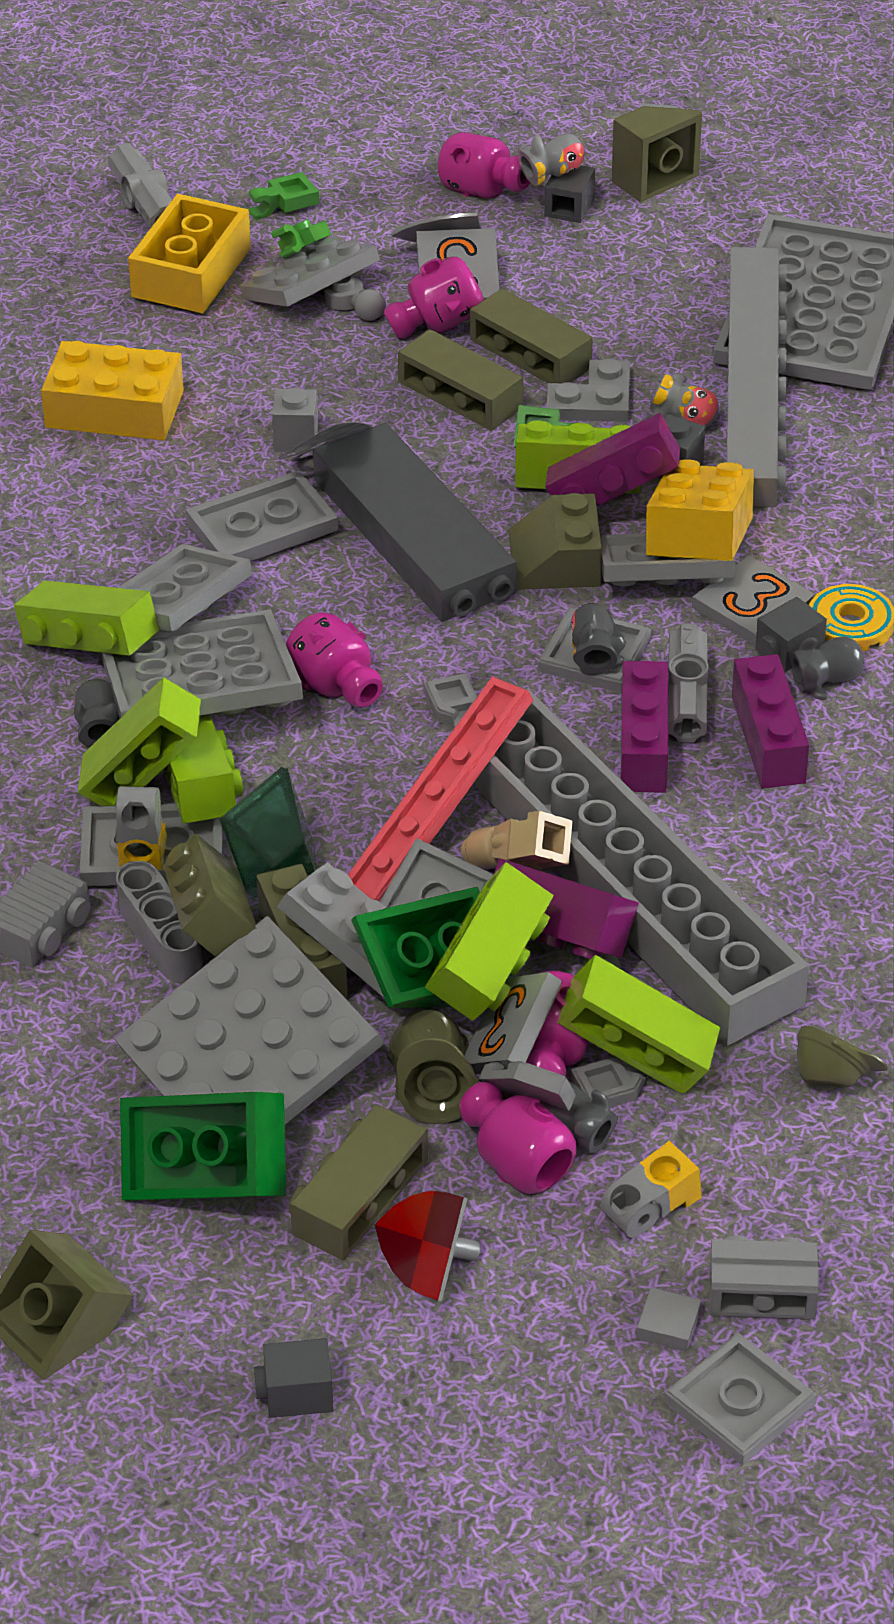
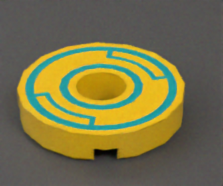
M857 584L830 586L817 593L809 603L810 607L827 619L825 642L836 637L847 636L854 639L860 645L863 652L868 651L870 645H875L879 642V646L886 643L894 632V606L889 598L873 588ZM855 615L861 619L849 621L842 618V616Z

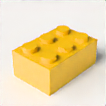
M177 193L128 257L131 297L204 314L251 249L249 209Z
M61 341L41 389L45 428L165 440L184 391L181 353L165 352L160 349L128 348L121 345L90 344L82 341Z
M679 460V467L663 475L647 504L646 555L732 561L753 518L754 469L742 468L741 464L733 462L720 463L717 467L700 466V463L695 460Z

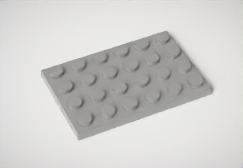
M768 214L755 247L779 248V264H787L786 289L779 288V292H787L786 316H779V320H787L786 344H778V348H786V373L778 374L872 390L894 328V234ZM729 313L714 348L713 363L728 365Z

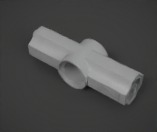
M130 143L119 144L108 155V166L120 183L121 196L125 206L128 209L136 208L150 229L172 201L168 194L165 175L161 169L152 170L139 149L133 148Z
M681 623L679 628L669 632L668 734L677 738L678 742L694 743L697 738L706 735L708 634L699 629L697 624Z

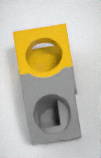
M120 786L117 792V827L115 829L119 868L128 862L145 861L151 863L157 870H162L167 833L165 823H162L159 788ZM132 843H142L147 845L152 852L146 856H136L129 852V847Z
M669 1140L616 1180L604 1193L600 1208L628 1237L635 1238L651 1228L657 1219L663 1218L681 1204L687 1208L702 1198L700 1170Z

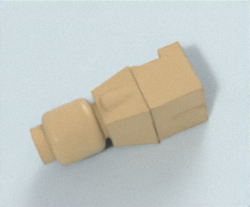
M543 811L528 812L526 820L518 821L510 818L497 826L474 830L462 843V856L466 862L483 870L495 869L499 858L539 870L568 865L573 821Z

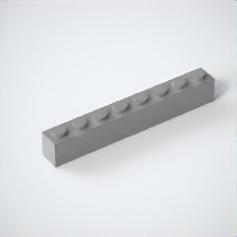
M731 247L726 462L741 464L742 468L754 469L753 507H777V491L786 490V466L778 465V461H786V436L778 435V431H786V406H778V402H786V377H778V373H786V348H778V344H786L787 320H779V316H786L787 292H779V288L786 289L787 264H779V248Z

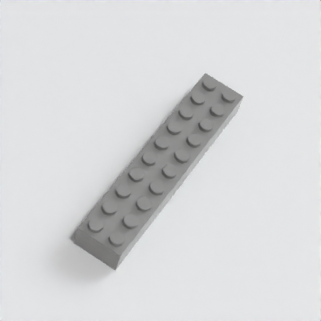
M528 689L527 691L530 692L533 702L473 785L507 820L510 818L518 821L526 820L528 812L543 811L573 821L569 864L554 868L564 879L639 902L627 944L695 1013L720 1027L718 1037L727 1046L805 1006L809 965ZM459 721L453 724V729L456 727Z

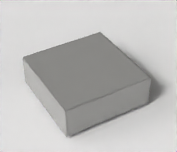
M651 1287L637 1325L636 1339L688 1351L701 1312L702 1300Z

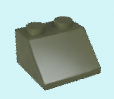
M642 106L613 120L612 182L641 203L699 176L702 113L693 109Z
M595 493L551 495L509 529L510 552L517 562L516 590L601 587L602 547Z
M29 1230L0 1278V1339L41 1379H47L108 1337L134 1295L69 1234Z

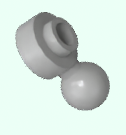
M352 275L324 288L327 307L334 310L355 309L356 314L366 321L379 319L386 308L385 299L380 292L374 289L364 290L362 281L354 278Z

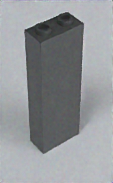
M386 422L313 449L315 482L441 622L457 616L467 615L474 609L495 601H502L516 593V560Z

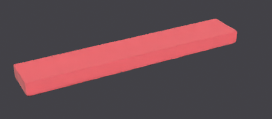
M493 676L348 873L353 884L369 898L380 902L416 838L428 844L432 842L533 702L529 691Z

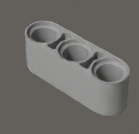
M132 861L121 866L116 873L118 906L121 916L161 973L168 980L180 983L186 982L204 967L203 946L182 930L168 883L151 863Z

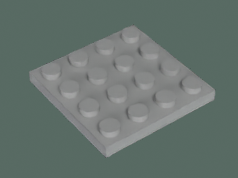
M271 609L186 622L182 624L181 628L172 632L158 631L130 656L100 652L108 682L111 685L113 698L117 705L119 718L132 708L163 677L201 699L199 718L202 715L219 712L238 714L245 711L246 708L263 705L282 707L288 705L291 701L303 699L301 680Z
M266 916L255 925L257 929L252 930L248 935L235 941L118 1035L115 1041L162 1096L235 1092L284 1093L285 1124H287L379 1049L384 1042L378 1032L280 928Z

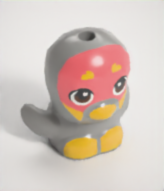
M571 133L561 134L543 145L541 137L535 135L531 145L525 143L520 145L518 160L526 178L534 186H538L550 174L554 177H559L578 169L584 161L585 149L580 139Z
M674 373L671 376L664 374L649 407L653 411V416L661 412L663 418L670 414L703 425L705 429L711 426L719 410L718 400L714 393L691 384L683 385L687 379L682 373Z

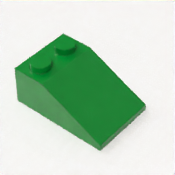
M477 886L356 915L351 919L389 1009L452 1007L426 989L425 986L479 895L480 891Z
M235 1092L120 1098L122 1200L286 1196L284 1093Z

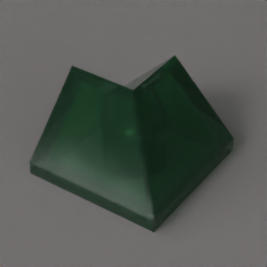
M280 767L220 818L222 828L248 895L258 897L256 879L258 874L299 864L303 865L307 876L317 870L315 845L288 768Z

